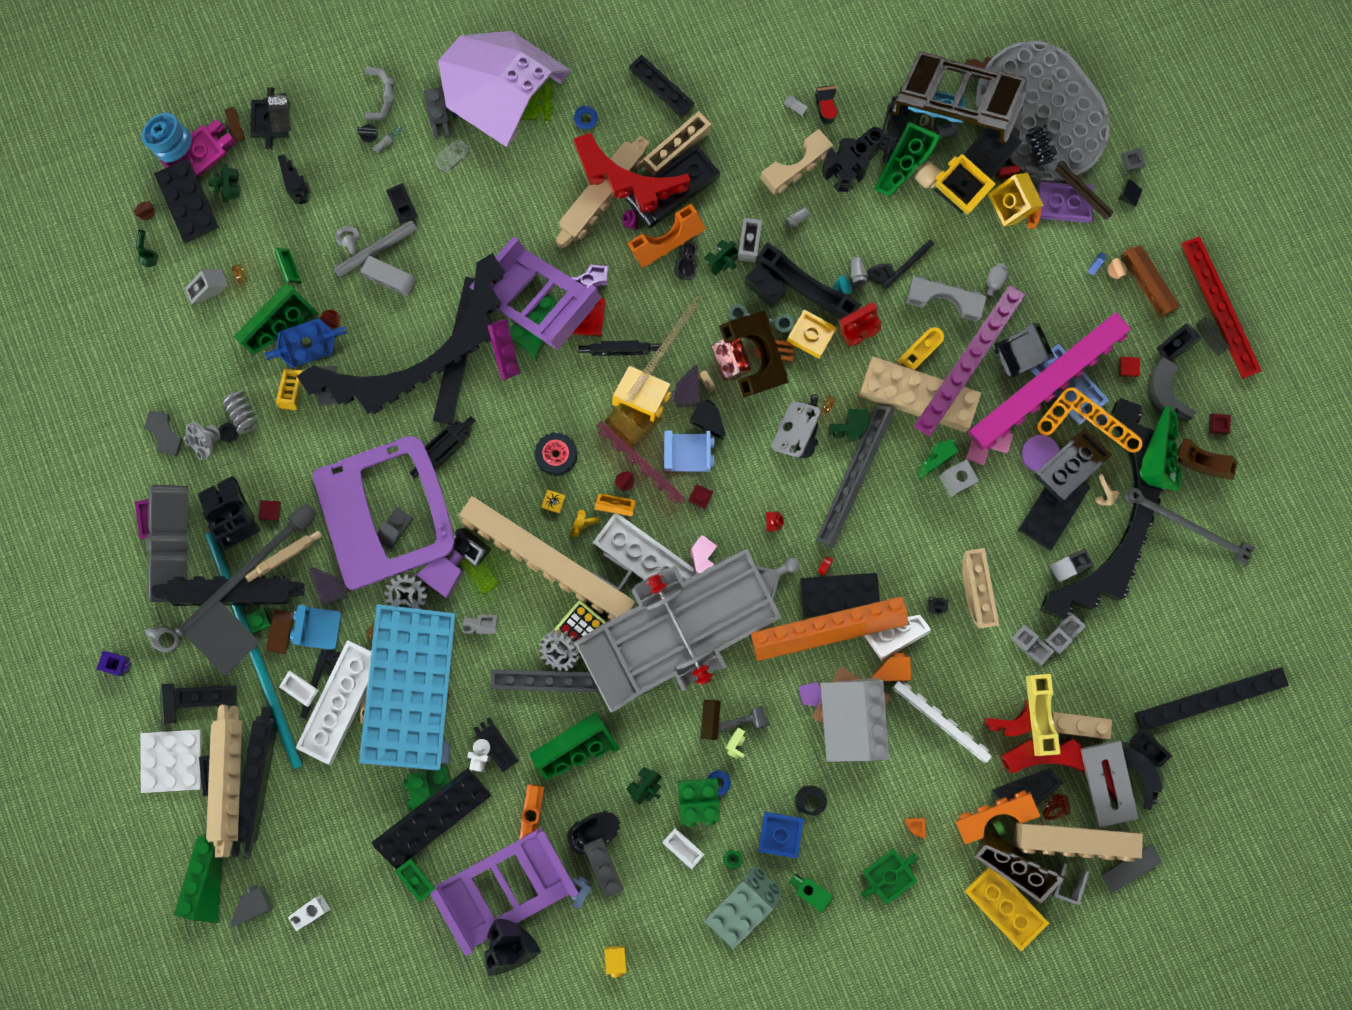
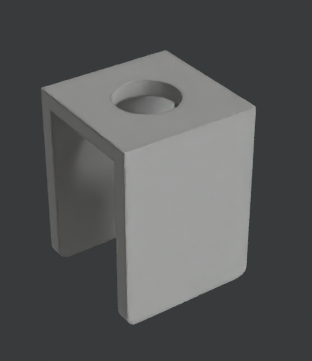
M968 460L945 470L939 476L951 498L958 492L968 487L972 488L979 482ZM959 471H961L966 481L961 482L957 479L956 475Z
M604 552L603 558L625 571L627 575L619 587H616L593 571L591 573L621 592L632 576L633 570Z
M1058 861L1055 873L1064 876L1067 863ZM1079 870L1071 899L1058 895L1062 882L1050 895L1080 905L1089 871Z

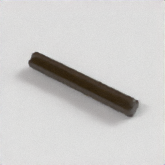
M1060 163L1055 168V171L1105 220H1108L1114 212L1064 163Z

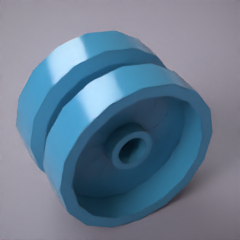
M161 113L154 116L144 126L141 134L143 143L164 162H173L180 159L186 154L192 143V135L189 130L170 113Z

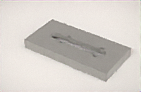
M1117 740L1081 748L1098 827L1138 819L1121 741ZM1104 759H1107L1109 762L1118 802L1116 810H1113L1110 805L1102 768V761Z

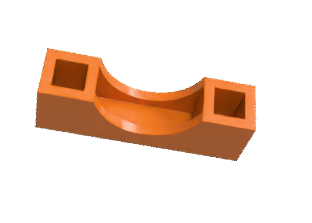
M689 204L675 213L674 225L665 235L649 237L642 233L627 244L640 266L644 268L661 256L668 254L674 248L683 245L687 240L699 235L706 227L692 204Z
M1023 790L1015 793V797L1007 800V797L995 801L996 805L989 807L986 804L978 807L975 813L970 814L967 811L958 815L959 819H956V824L964 843L968 844L984 838L985 825L996 815L1007 814L1013 816L1021 824L1040 817L1031 792L1026 793Z

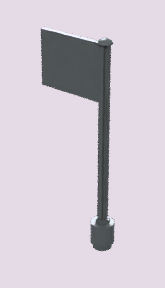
M307 503L300 505L287 517L289 520L288 525L180 627L175 629L179 636H185L224 676L260 642L220 600L293 531H302L315 519L314 516L317 513Z

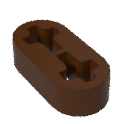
M235 107L225 109L235 141L238 142L246 139Z

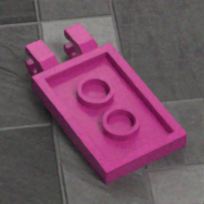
M216 119L206 128L201 125L191 133L192 143L184 156L173 162L161 161V163L167 168L188 158L199 178L225 157L228 152L227 149H230L237 142L229 133L220 139L216 137V135L221 134L226 129Z

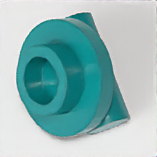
M839 276V279L834 284V290L849 295L852 291V283L846 279V276Z

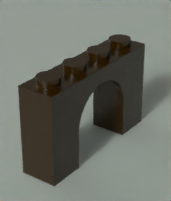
M765 310L719 325L725 343L746 338L753 341L761 352L762 362L760 369L753 375L738 379L743 398L789 383Z

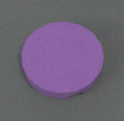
M1035 435L1024 443L1021 450V458L1028 469L1037 472L1060 450L1056 441L1051 437Z

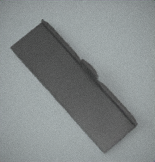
M150 485L148 501V529L150 534H147L145 542L146 551L149 553L147 597L149 602H169L167 598H156L151 593V589L154 585L167 584V580H173V577H185V580H187L188 486Z

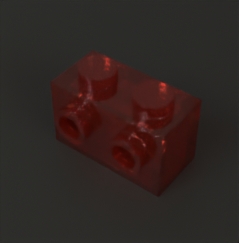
M724 339L712 345L714 356L724 381L736 380L752 371L741 339L725 343Z

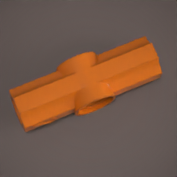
M527 784L519 839L537 830L539 827L545 786ZM527 811H535L537 814L536 819L529 820L526 816Z

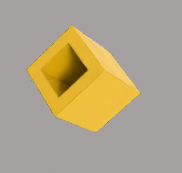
M625 945L605 947L606 975L611 974V977H622L623 973L627 972Z

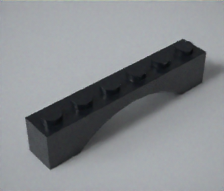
M768 242L756 257V265L760 264L762 267H767L774 277L839 320L860 309L861 304L847 294L817 281L796 266L783 252Z

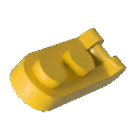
M936 327L927 330L897 362L901 365L903 364L906 368L916 370L944 340L942 330ZM911 355L916 359L914 363L908 359Z

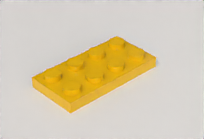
M987 867L964 890L1019 951H1022L1049 924L1010 881L990 867Z

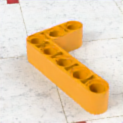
M1075 387L1066 388L1038 423L1039 432L1043 435H1049L1054 432L1068 413L1074 409L1127 451L1135 453L1142 447V440L1139 435ZM1068 391H1074L1077 394V398L1074 401L1066 399ZM1083 403H1090L1092 410L1088 413L1081 410ZM1056 406H1062L1065 412L1063 415L1057 416L1054 414L1053 409ZM1104 414L1107 416L1108 421L1105 424H1099L1096 421L1097 416ZM1042 422H1051L1052 429L1049 431L1043 430L1041 427ZM1120 426L1123 429V433L1120 436H1115L1112 434V429ZM1136 438L1139 444L1135 448H1130L1127 445L1128 440Z

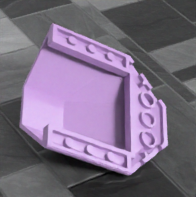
M513 31L459 36L438 60L446 107L505 147H508L518 135L516 128L529 100L548 77L561 84L571 72V69Z

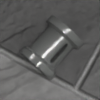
M956 122L944 125L936 124L935 133L941 136L940 140L950 136L957 137Z

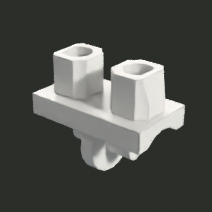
M479 739L473 745L474 752H468L467 758H472L470 770L484 772L486 762H491L492 756L487 755L490 752L489 742Z

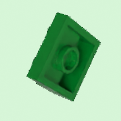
M952 438L945 442L942 439L930 449L931 453L927 456L928 459L919 466L920 470L917 472V475L920 479L943 465L958 452V446Z
M447 766L441 767L439 771L427 770L406 775L407 779H404L405 791L410 793V799H407L409 811L414 810L450 782Z
M717 778L678 781L680 824H684L686 827L696 826V823L704 822L705 825L711 826L715 825L716 821H720Z

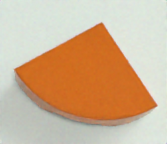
M1042 207L1028 216L1027 227L1029 229L1036 228L1040 220Z
M905 818L906 826L911 833L918 837L926 838L925 818Z

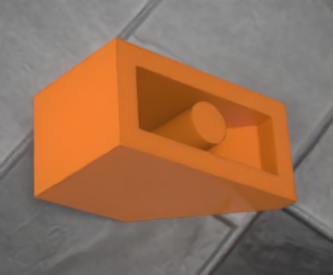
M894 653L893 657L888 658L870 678H880L883 682L910 681V657H905V653Z

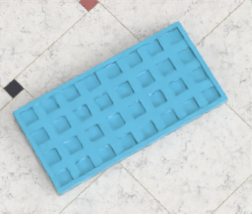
M376 605L359 757L360 764L440 770L455 613Z

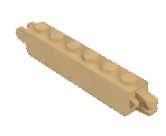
M639 136L632 144L624 142L610 159L620 167L633 173L636 169L639 170L642 167L644 153L649 146V141ZM608 180L599 185H588L559 221L561 232L556 238L559 249L567 248L572 241L576 243L579 239L582 240L587 234L589 226H593L597 222L598 215L602 211L605 212L607 210L610 200L614 197Z
M223 704L218 708L217 721H213L211 725L206 839L208 842L214 843L215 857H229L233 841H238L242 720H239L237 706H230L228 712V706Z

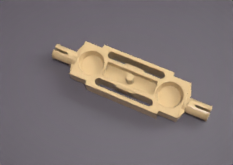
M317 530L310 536L306 535L283 550L281 549L278 553L257 565L252 572L245 575L246 580L250 582L258 576L269 573L298 555L305 548L312 545L313 542L321 538V533Z

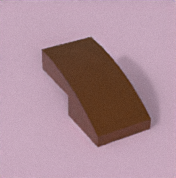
M274 611L266 651L286 654L290 642V631L294 621L293 612Z

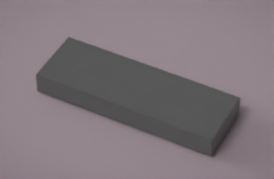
M1149 844L1142 849V859L1135 858V862L1122 861L1102 873L1101 877L1110 892L1114 893L1162 863V860L1154 847Z

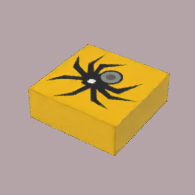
M547 490L541 508L560 514L566 496Z

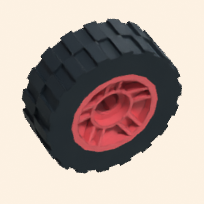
M552 432L551 434H546L536 444L534 453L536 462L541 470L545 471L548 475L562 476L566 472H570V469L575 466V462H577V449L573 440L566 434ZM558 450L560 455L553 457L552 452L555 453Z

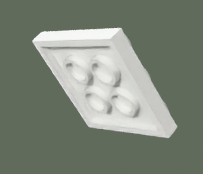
M202 730L140 733L141 793L202 789L199 757L202 756Z

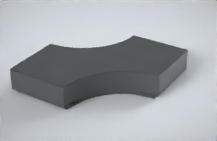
M149 410L144 428L155 435L158 442L157 451L178 456L183 438L177 436L172 431L170 415Z

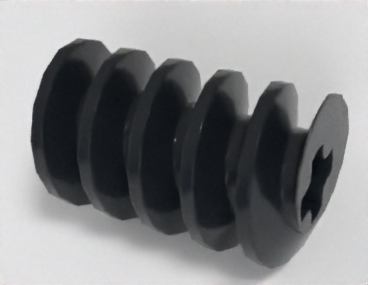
M1047 124L1038 125L1026 131L1029 132L1026 138L1032 139L1028 142V145L1034 146L1030 151L1037 153L1033 156V159L1039 160L1035 164L1036 167L1057 160L1053 159V157L1058 153L1051 152L1055 145L1048 144L1053 139L1046 138L1050 131L1043 130L1048 126Z

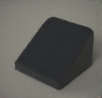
M1128 179L1118 199L1136 206L1143 189Z

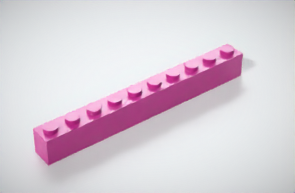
M1115 312L967 433L981 451L985 448L991 449L997 444L996 439L999 436L1004 438L1012 431L1010 427L1014 424L1019 426L1026 420V414L1029 412L1034 414L1041 408L1039 404L1042 401L1048 402L1056 396L1054 392L1058 388L1062 391L1070 384L1068 380L1073 376L1077 379L1085 372L1083 370L1084 367L1087 365L1091 367L1098 362L1100 354L1106 355L1114 349L1112 345L1116 341L1119 344L1128 337L1126 333L1131 328Z

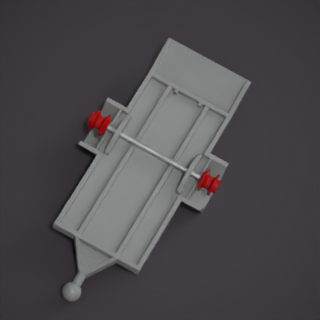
M745 548L730 557H725L724 560L704 571L695 573L696 575L683 581L677 567L662 570L636 584L631 591L638 606L602 624L574 642L609 711L614 712L640 694L675 676L682 691L686 690L689 683L695 680L696 684L700 683L701 685L710 682L713 673L709 672L726 668L719 651L781 618L773 602L777 584L781 575L786 572L794 573L799 569V561L793 557L788 558L784 565L776 570L755 565L748 549Z

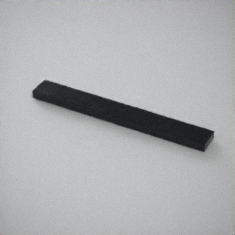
M465 277L453 333L468 309L473 293L470 286L475 281V278ZM469 351L462 354L464 358L454 364L451 361L448 363V368L444 370L433 417L434 422L448 425L453 424Z

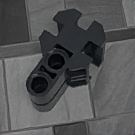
M872 127L857 140L843 138L839 141L840 146L837 153L832 148L827 152L823 164V177L828 180L834 175L839 180L833 186L837 192H849L853 188L852 183L855 178L858 182L864 179L869 161L876 156L884 137L882 129Z
M234 476L217 483L218 490L213 485L198 493V498L203 507L202 514L209 523L208 529L215 541L220 543L224 550L260 532L259 525L254 520V513L246 502Z

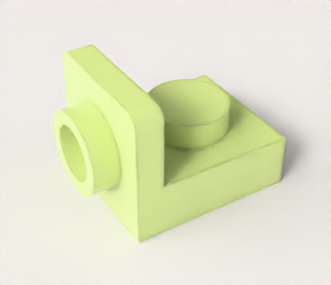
M736 728L725 747L729 750L727 754L735 759H738V757L744 758L745 756L735 749L736 746L740 747L746 738L743 736L745 731L740 728Z

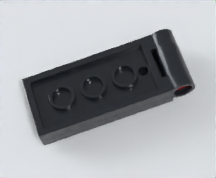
M986 127L963 155L986 176L992 179L1023 141L1011 132L1007 144L1000 143L1001 131ZM961 164L943 182L966 205L984 186ZM937 187L934 189V191L938 195H940L950 205L957 209L961 214L964 213V211H962Z
M695 145L654 176L655 178H666L688 173L690 188L687 191L671 194L666 199H658V207L651 212L644 211L640 213L633 193L626 197L625 200L648 228H652L720 178V171L701 148Z

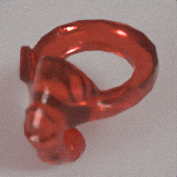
M1057 793L1053 796V801L1047 802V807L1043 811V816L1046 820H1054L1063 814H1070L1071 808L1067 795ZM1062 808L1058 814L1049 816L1050 812L1054 809Z

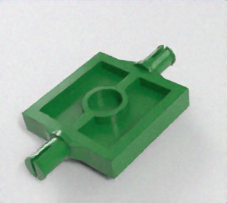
M892 848L862 871L870 887L860 894L867 900L875 893L880 896L885 905H888L918 882L910 866L919 858L913 853L907 859H903Z

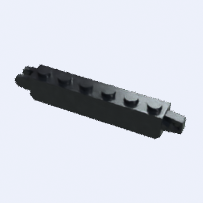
M276 575L270 579H266V576H258L250 582L244 577L220 602L224 606L286 605L290 598L305 596V584L290 581L284 575ZM195 576L193 580H185V577H173V580H167V584L154 585L151 593L156 598H167L173 606H202L230 579H226L225 576H214L213 579Z
M262 707L261 716H257L256 721L252 723L239 794L238 841H233L232 857L238 856L242 842L246 843L244 859H250L253 843H256L258 839L277 734V725L275 724V719L272 718L273 708Z

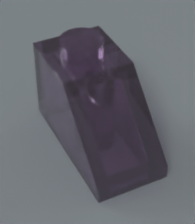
M694 365L676 383L675 390H672V402L676 401V407H697L699 404L698 365Z
M314 567L309 568L323 605L328 606L348 598L347 592H349V589L345 586L344 581Z

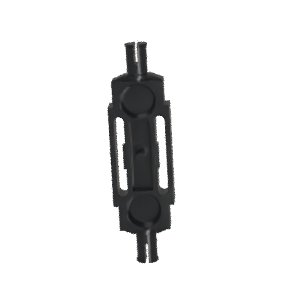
M893 96L891 103L888 105L882 128L883 133L889 112L892 113L898 96ZM903 106L900 115H891L887 134L884 133L879 148L884 151L883 162L886 160V163H888L901 138L898 137L903 115L906 116L902 134L906 128L910 113L908 106Z
M639 340L601 341V344L578 345V353H590L592 356L649 355L650 351H658V349L661 351L662 347L660 349V346H662V343H639Z
M471 415L463 423L455 421L450 427L449 425L446 426L425 446L434 469H438L465 444L464 441L471 436L468 428L476 422ZM416 467L409 472L414 479L419 475Z

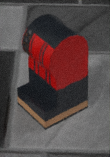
M835 85L817 87L815 92L819 118L824 124L833 123L837 115V108L833 104L832 99L836 94Z

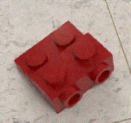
M874 302L840 319L841 337L848 348L852 345L856 346L863 339L869 336L873 337L880 332L881 321L877 316V307Z

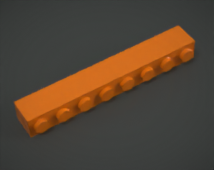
M901 596L751 633L752 646L756 660L761 661L908 625V612Z

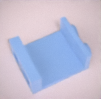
M664 431V472H710L711 467H714V455H710V448H714V436H710V431H706V434H672V431Z

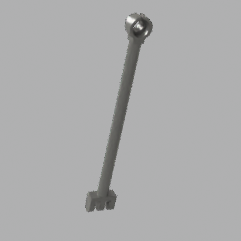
M1131 488L1126 491L1127 493L1135 492L1137 495L1136 499L1133 497V494H1124V498L1128 503L1141 504L1236 553L1234 560L1243 565H1248L1249 561L1244 559L1243 556L1250 559L1252 554L1246 550L1253 552L1255 547L1246 542H1242L1240 546H1237L1145 498L1137 488Z

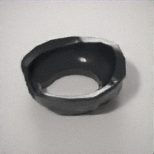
M808 785L803 786L797 792L795 803L800 812L817 816L824 812L827 807V797L821 788ZM814 794L819 798V805L814 811L805 809L804 799L807 795Z

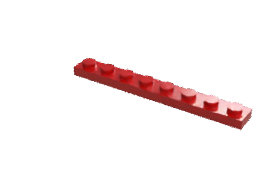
M1198 236L1181 244L1182 249L1241 378L1244 379L1262 371L1201 237Z

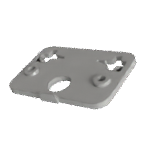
M796 401L790 403L783 420H780L777 427L778 431L773 440L772 449L793 457H801L821 415V410L818 407ZM812 410H814L816 416L811 417V419L809 420V416L807 414L808 412H812ZM791 422L793 424L792 429L788 432L784 431L785 424ZM797 444H799L801 450H797L796 453H794L792 447L797 446Z

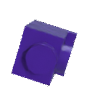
M102 651L96 670L124 677L125 673H129L132 663L129 662V657ZM117 661H119L118 667L116 668L115 664Z

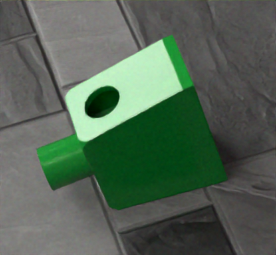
M795 873L789 881V884L798 889L796 894L821 913L825 911L834 898L831 893L809 877H806L804 880ZM807 886L813 889L811 895L805 892Z

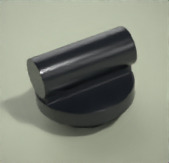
M366 124L358 127V134L364 142L371 143L377 139L378 131L375 126Z
M929 597V610L934 614L945 613L948 610V599Z

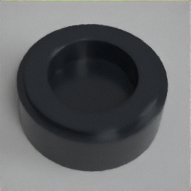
M231 423L221 425L219 428L220 439L227 443L234 442L239 436L236 432L237 427Z

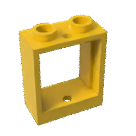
M961 154L959 158L954 156L948 163L950 168L946 172L942 170L935 178L937 182L934 186L968 215L993 188L995 183ZM959 164L984 185L967 205L943 184Z

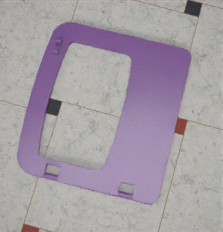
M413 436L403 437L392 443L384 444L314 471V484L342 577L348 589L356 590L444 558L452 552L455 540L445 499L424 444L418 438ZM398 445L399 451L389 454L388 449ZM410 454L429 502L437 540L434 544L394 559H388L370 513L363 485L362 471L398 456ZM342 466V472L333 474L332 469Z

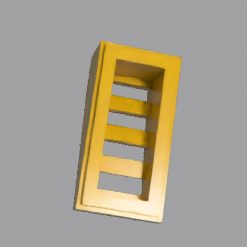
M283 370L276 399L280 409H298L302 384L298 378L292 380L288 379V377H297L303 370Z

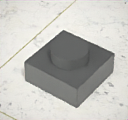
M1140 148L1121 154L1126 172L1144 168L1146 165Z

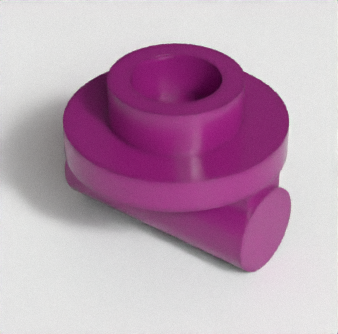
M629 209L622 216L623 225L626 228H631V230H638V215L634 210Z

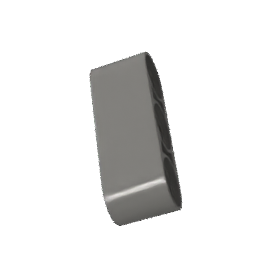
M371 256L367 257L360 271V274L365 278L404 296H409L417 280L414 276Z

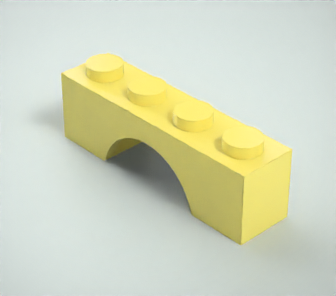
M1051 674L1026 676L1035 756L1060 754L1058 733L1055 730L1051 712L1053 696Z

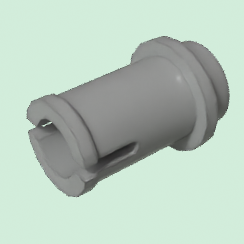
M789 95L784 102L787 109H792L800 114V116H803L808 106L797 100L794 95Z
M803 206L792 215H787L785 221L790 228H796L798 223L810 217V213Z

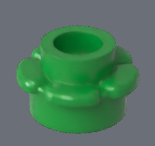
M728 850L726 855L723 856V863L732 870L736 867L739 868L742 864V855L739 851Z

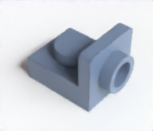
M579 876V878L574 877L572 880L573 883L582 887L581 890L577 888L579 894L572 897V900L575 901L573 906L579 910L592 887L589 885L590 881L582 876Z

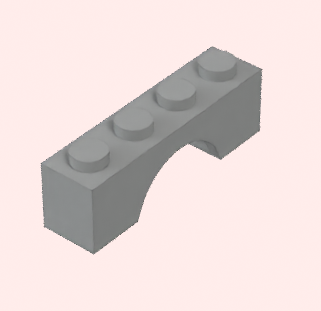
M917 276L913 277L910 282L905 303L924 308L933 299H947L956 306L959 318L978 322L982 316L986 296L978 291L969 292L959 286L950 287L946 286L944 282H931L925 277Z

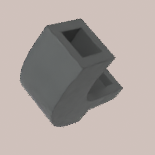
M1162 357L1156 362L1149 375L1148 391L1150 399L1159 413L1162 414L1165 406L1169 405L1178 414V420L1187 422L1194 417L1196 411L1177 400L1171 390V381L1179 366Z

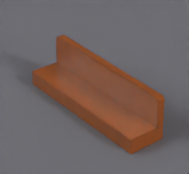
M1141 245L1135 248L1132 246L1121 255L1160 318L1180 307Z

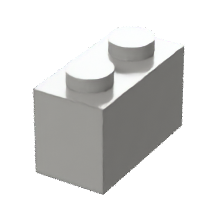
M743 219L737 260L756 262L762 220Z

